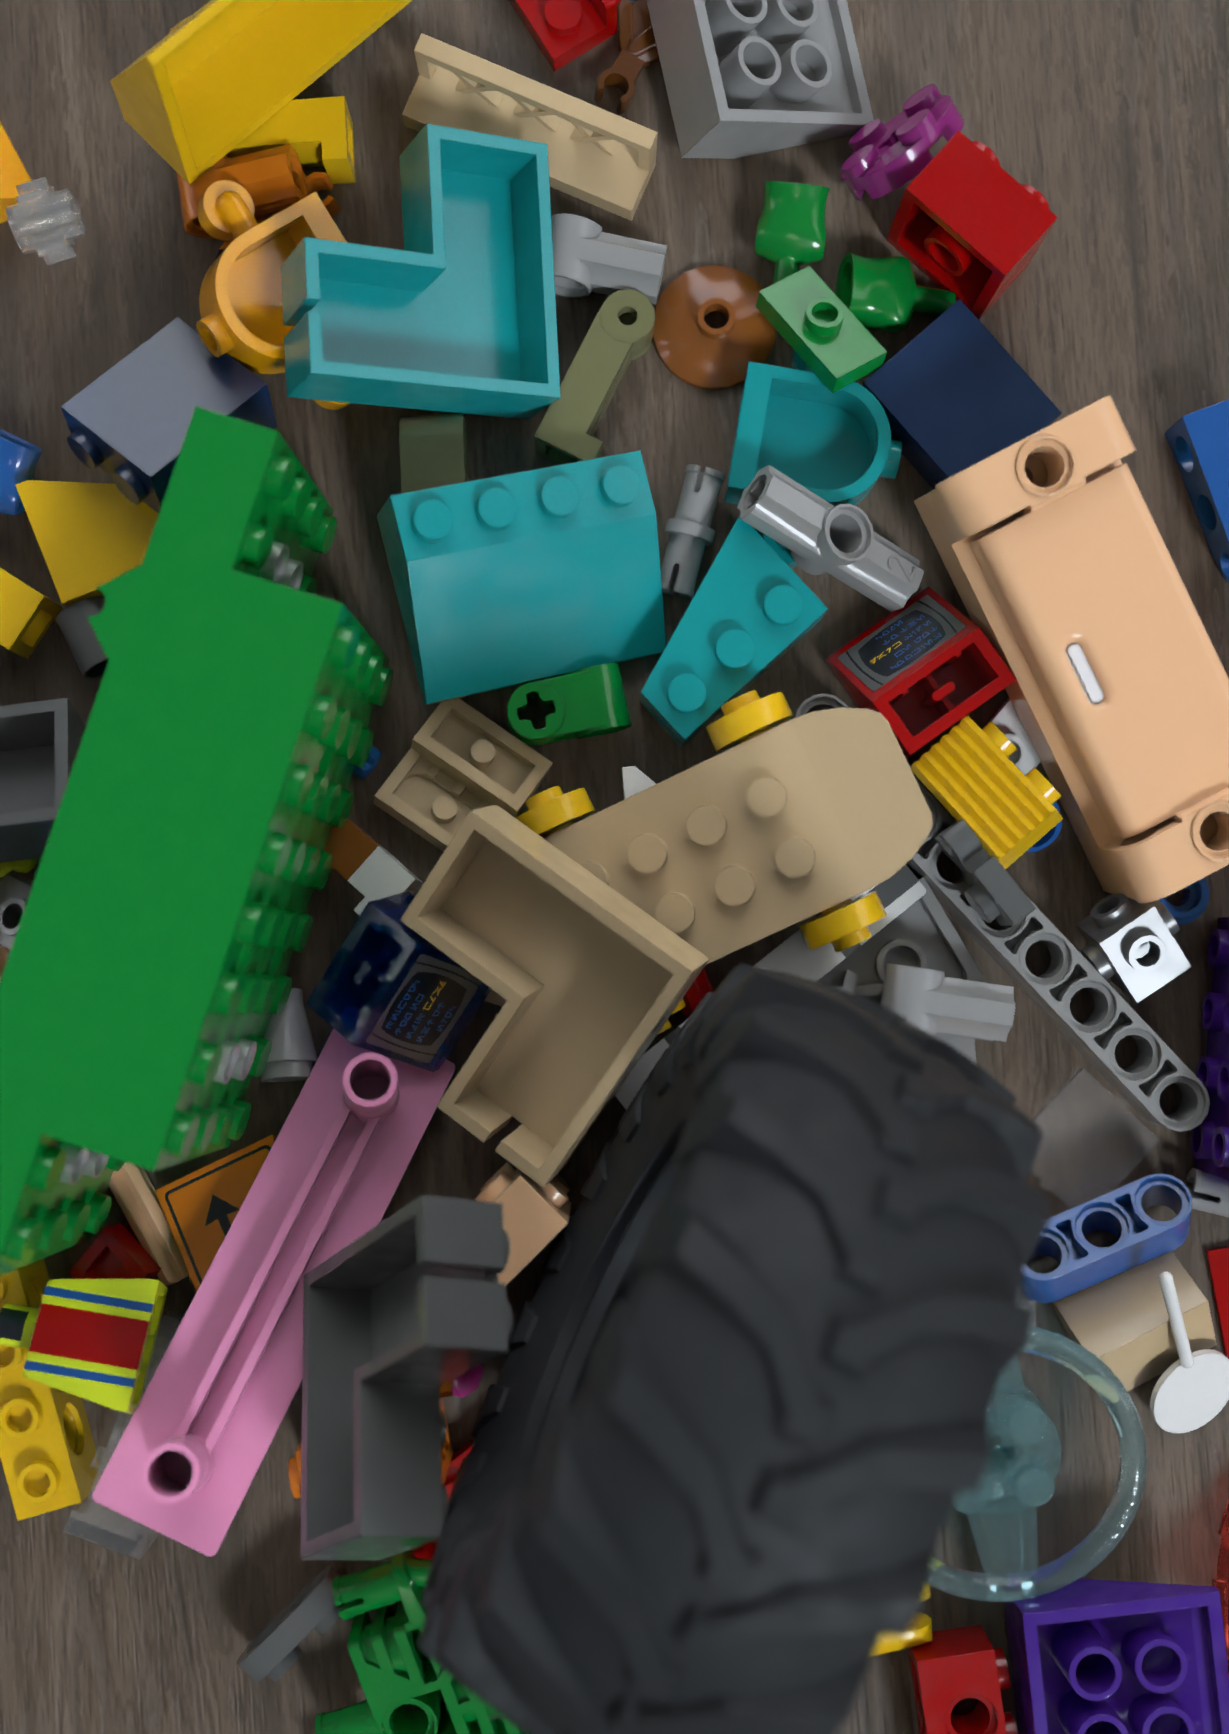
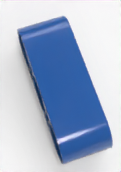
M1152 1174L1050 1217V1222L1029 1260L1033 1257L1044 1255L1055 1259L1059 1266L1052 1272L1042 1274L1030 1270L1025 1265L1020 1292L1034 1302L1045 1304L1055 1302L1174 1251L1184 1244L1189 1235L1192 1211V1197L1189 1189L1181 1180L1172 1175ZM1162 1205L1172 1209L1177 1216L1169 1221H1156L1150 1218L1144 1211L1151 1206ZM1103 1230L1114 1234L1118 1242L1109 1247H1096L1090 1244L1085 1237L1093 1231Z

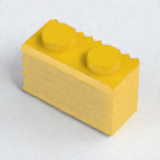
M967 716L960 721L959 725L952 727L949 734L942 736L941 740L934 744L928 752L924 753L918 761L914 762L910 768L958 822L963 820L971 828L988 855L995 856L1006 870L1063 820L1058 810L1052 805L1061 795L1035 767L1024 775L1013 764L1009 757L1017 751V748L993 722L990 721L981 730Z

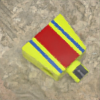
M154 1279L48 1280L40 1309L9 1303L3 1305L0 1311V1345L29 1350L23 1377L108 1408L133 1415L143 1396L168 1288L161 1281Z

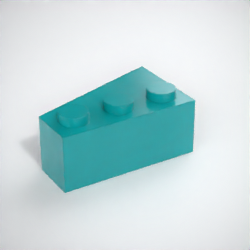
M740 515L640 693V703L681 748L722 712L721 706L738 697L813 629L828 610L823 602L751 525L740 519Z

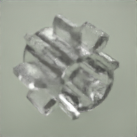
M46 177L16 185L19 194L16 197L18 203L7 206L6 214L14 238L21 251L25 255L37 251L39 257H44L47 266L76 257L73 247L76 245L75 239L85 237L86 228L77 202L70 189L65 188L55 191L53 186H49Z

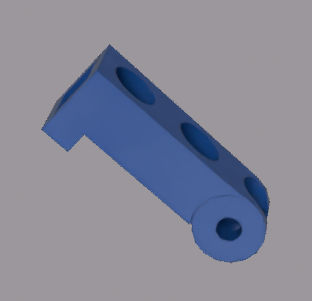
M1229 399L1182 416L1164 434L1213 559L1223 578L1229 582Z

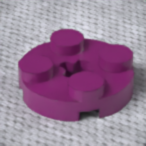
M935 84L927 85L914 93L903 104L902 109L904 111L887 123L883 124L881 119H875L858 130L849 140L854 153L841 166V178L856 200H862L864 189L871 199H876L901 187L916 177L933 159L928 149L942 135L948 142L958 130L961 132L964 125L962 115L949 95H941Z

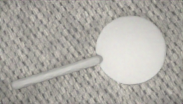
M1165 1271L1159 1275V1281L1179 1359L1168 1367L1157 1381L1150 1398V1412L1154 1421L1163 1430L1170 1433H1186L1208 1423L1228 1402L1229 1359L1221 1352L1213 1349L1191 1352L1173 1276Z

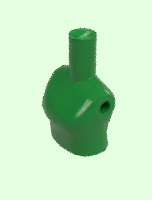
M764 182V201L757 224L754 252L758 256L775 263L772 284L798 272L800 265L819 262L823 259L826 240L825 209L830 188L793 182Z
M847 253L838 269L835 286L836 296L865 328L878 332H902L908 327L914 311L941 315L956 302L954 291L916 285L912 265L906 257L868 258Z

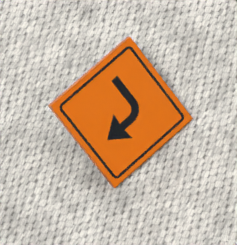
M273 1134L155 1190L196 1292L276 1140Z

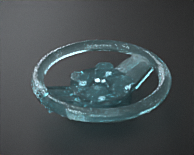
M1031 1327L1028 1346L1023 1352L1053 1360L1067 1367L1088 1383L1102 1400L1113 1421L1119 1443L1120 1464L1114 1494L1101 1520L1077 1546L1056 1560L1038 1567L1036 1506L1044 1505L1054 1494V1480L1060 1468L1062 1446L1055 1424L1043 1401L1023 1385L1017 1357L1001 1374L988 1413L990 1437L999 1436L1002 1442L996 1447L991 1448L992 1454L978 1493L958 1492L953 1504L956 1510L965 1513L983 1573L964 1570L935 1558L929 1585L940 1591L962 1598L990 1602L1018 1601L1052 1593L1070 1585L1098 1566L1124 1537L1139 1508L1146 1480L1147 1449L1141 1420L1131 1396L1119 1378L1095 1354L1080 1344L1043 1328Z

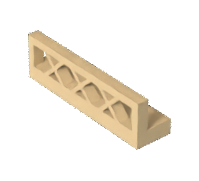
M421 33L414 49L419 77L402 113L405 126L420 132L426 124H433L545 143L548 146L550 187L632 221L656 166L658 132Z

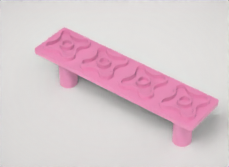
M343 1012L336 1022L310 1073V1077L307 1078L92 1493V1499L95 1502L209 1557L214 1556L219 1550L302 1382L304 1275L380 1224L437 1109L436 1106L443 1097L455 1072L454 1063L436 1054L431 1062L425 1063L367 1043L366 1040L376 1025L349 1012Z

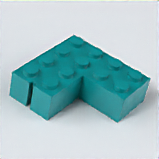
M426 124L399 156L404 250L304 237L281 265L283 325L295 326L284 338L287 397L530 419L561 398L548 146L545 143Z

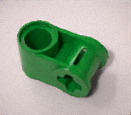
M617 663L590 666L572 671L563 676L529 682L520 686L511 695L507 705L508 726L512 735L529 746H542L574 738H593L632 727L619 664ZM531 700H538L541 709H551L553 712L546 716L545 726L542 729H533V724L530 720H519L518 716L526 713L527 702Z

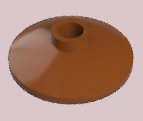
M720 265L694 268L673 280L663 291L655 308L653 341L658 356L666 368L679 380L700 389L722 390L744 383L749 361L765 364L772 352L777 330L756 307L758 293L763 289L761 285L742 271ZM718 311L725 315L727 324L722 328H711L706 324L704 317L709 312Z

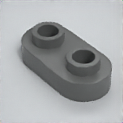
M331 1565L323 1569L263 1628L239 1657L236 1664L254 1683L261 1681L265 1676H268L273 1682L277 1681L300 1656L302 1650L298 1644L313 1629L322 1635L340 1618L338 1611L339 1608L345 1607V1603L335 1606L332 1582L333 1578L339 1576V1574Z

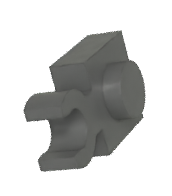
M960 820L958 823L954 822L934 838L944 853L963 872L960 875L970 886L964 892V895L972 908L987 923L996 919L1000 926L1016 925L1036 909L996 857L988 855L975 833L963 820Z

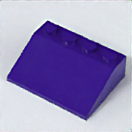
M1058 1578L1003 1585L1018 1734H1229V1671L1220 1591L1215 1586L1079 1578Z

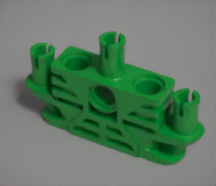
M409 1549L391 1556L390 1561L333 1578L332 1591L335 1606L345 1603V1607L339 1608V1616L343 1621L354 1617L347 1648L366 1700L327 1713L317 1714L314 1723L315 1734L529 1733L511 1724L473 1695L420 1649L418 1641L427 1608L422 1606L421 1602L423 1589L432 1563L431 1559L416 1558ZM398 1602L396 1614H393L390 1605ZM376 1609L374 1621H371L368 1612ZM444 1698L446 1705L442 1706V1700ZM413 1704L422 1709L412 1711L405 1709L401 1705Z

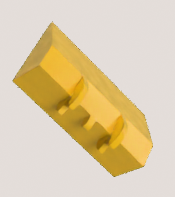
M210 0L193 15L172 27L168 35L110 82L124 120L190 185L413 0Z

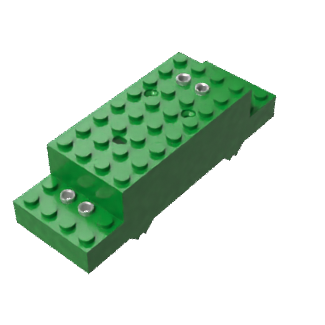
M195 406L142 564L96 587L105 596V606L99 614L87 616L109 662L0 979V1276L91 1239L92 1234L97 1235L103 1228L111 1209L112 1198L105 1195L113 1171H119L125 1162L151 1171H157L227 1148L230 1145L231 1139L238 1141L241 1138L251 1112V1103L244 1101L252 1076L256 1078L261 1076L271 1052L272 1041L264 1038L272 1014L280 1015L288 1001L292 988V978L285 975L293 951L300 953L304 949L310 935L313 917L306 914L313 890L321 891L331 871L333 854L325 852L324 849L332 826L342 829L348 819L353 802V792L348 791L347 787L354 766L363 767L368 758L373 742V730L367 729L375 704L379 706L384 705L393 681V669L387 667L390 659L344 604L315 595L317 581L316 578L312 577L319 554H327L332 546L337 520L332 516L334 510L283 437L276 430Z

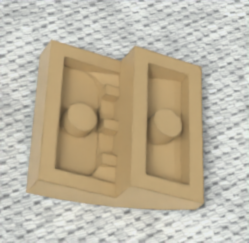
M456 698L442 701L412 739L410 750L374 795L373 804L444 852L470 810L498 805L514 818L518 817L526 806L525 801L532 797L550 770L553 762L461 699Z

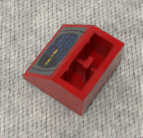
M929 586L908 600L903 608L891 612L825 659L827 665L858 708L880 712L888 720L905 758L1017 680L979 626Z

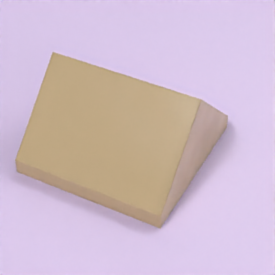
M1172 1251L1061 1300L1050 1302L1093 1387L1104 1404L1164 1373L1168 1367L1179 1359L1159 1281V1275L1162 1272H1169L1173 1276L1191 1352L1210 1349L1217 1345L1209 1302Z

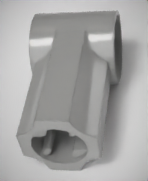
M562 213L551 216L556 295L584 298L589 296L591 292L611 295L618 290L632 289L641 292L649 298L652 304L656 305L663 277L667 245L605 233L596 222L579 215Z
M886 964L881 1005L906 1018V1022L933 1036H936V1032L993 1042L994 1040L1007 1041L1008 1033L1013 1027L1015 1014L1014 987L944 977V971Z

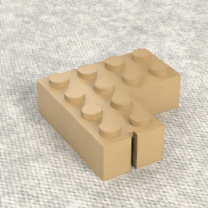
M498 805L470 810L400 920L507 1000L436 1107L482 1142H486L509 1124L514 1117L522 1125L505 1137L495 1152L541 1187H544L570 1161L709 961V958Z

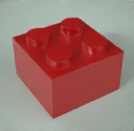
M958 130L906 188L886 240L941 289L954 291L956 301L960 299L980 320L1027 268L1058 217L1050 211L1047 200L1037 189L1027 184L1021 185L1001 168L998 157L988 146L978 141L972 142Z

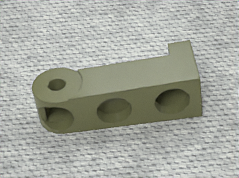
M632 289L618 290L609 295L604 301L560 385L561 398L550 404L534 435L535 454L557 465L602 457L603 442L594 438L593 435L631 360L644 355L652 343L655 311L651 301L644 294Z

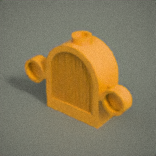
M216 181L207 188L199 199L197 217L202 228L210 236L224 241L232 240V242L213 262L203 278L199 294L201 320L196 323L198 334L206 348L216 357L227 353L241 365L255 373L286 372L284 338L295 326L283 325L281 265L304 237L346 243L347 241L316 191L258 224L254 218V203L248 191L234 181ZM314 400L319 406L328 410H339L350 404Z

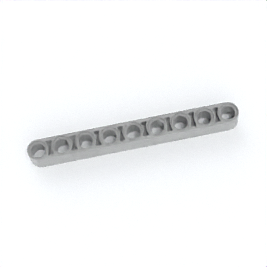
M825 693L817 694L803 701L790 720L811 711L849 707L836 696ZM916 779L932 813L933 826L928 838L912 859L906 863L909 869L917 878H925L935 897L1142 1118L1155 1125L1179 1132L1192 1130L1200 1125L1208 1115L1210 1106L1208 1091L1203 1083L1032 901L1031 903L1036 909L1019 923L1002 926L997 930H993L984 923L983 919L967 901L964 892L970 886L962 876L955 883L947 882L941 878L937 871L936 862L942 849L934 838L957 821ZM1036 941H1040L1050 951L1051 962L1047 971L1036 977L1027 968L1025 957L1029 947ZM1085 988L1094 999V1010L1089 1019L1079 1023L1071 1014L1070 1002L1077 991ZM1130 1035L1137 1044V1058L1131 1066L1121 1069L1115 1060L1116 1045L1122 1038ZM1175 1083L1181 1092L1180 1106L1175 1112L1165 1116L1160 1109V1095L1165 1087Z

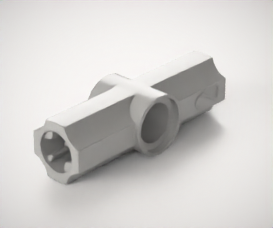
M770 465L760 469L751 483L744 489L737 509L740 510V519L790 549L795 563L804 572L811 575L829 573L890 612L903 608L911 595L918 590L924 574V570L919 566L920 560L874 532L867 514L859 507L852 504L833 506Z

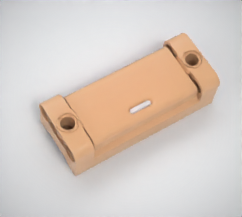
M1108 395L934 485L936 489L914 500V503L972 622L979 626L1017 679L1007 686L1005 690L1041 760L1052 786L1061 795L1059 800L1103 890L1112 894L1122 893L1127 898L1134 899L1138 903H1148L1167 897L1229 865V678L1127 463L1122 464L1120 460L1134 452L1136 448L1111 395Z

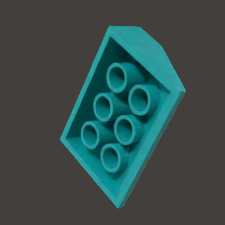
M641 450L392 495L377 514L424 705L557 677L590 666L620 663L662 654L666 648L657 518Z

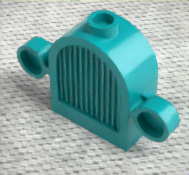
M795 350L792 356V368L749 361L743 385L724 502L738 505L744 489L751 483L757 472L770 465L833 506L839 504L857 506L870 493L879 477L895 479L901 458L902 441L891 439L890 424L883 407L875 396L862 385L853 382L832 393ZM763 533L762 538L790 568L796 567L797 564L791 555V550Z

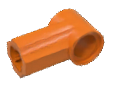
M290 144L233 158L224 156L190 185L176 172L183 228L186 233L199 238H214L202 228L197 217V205L207 188L216 181L230 180L243 186L253 200L255 208L254 217L284 210L308 196L305 173L301 167L298 153Z

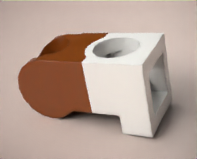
M347 819L342 829L332 826L324 849L325 852L333 854L331 871L341 874L365 896L354 911L371 927L382 930L423 885V882L358 824Z

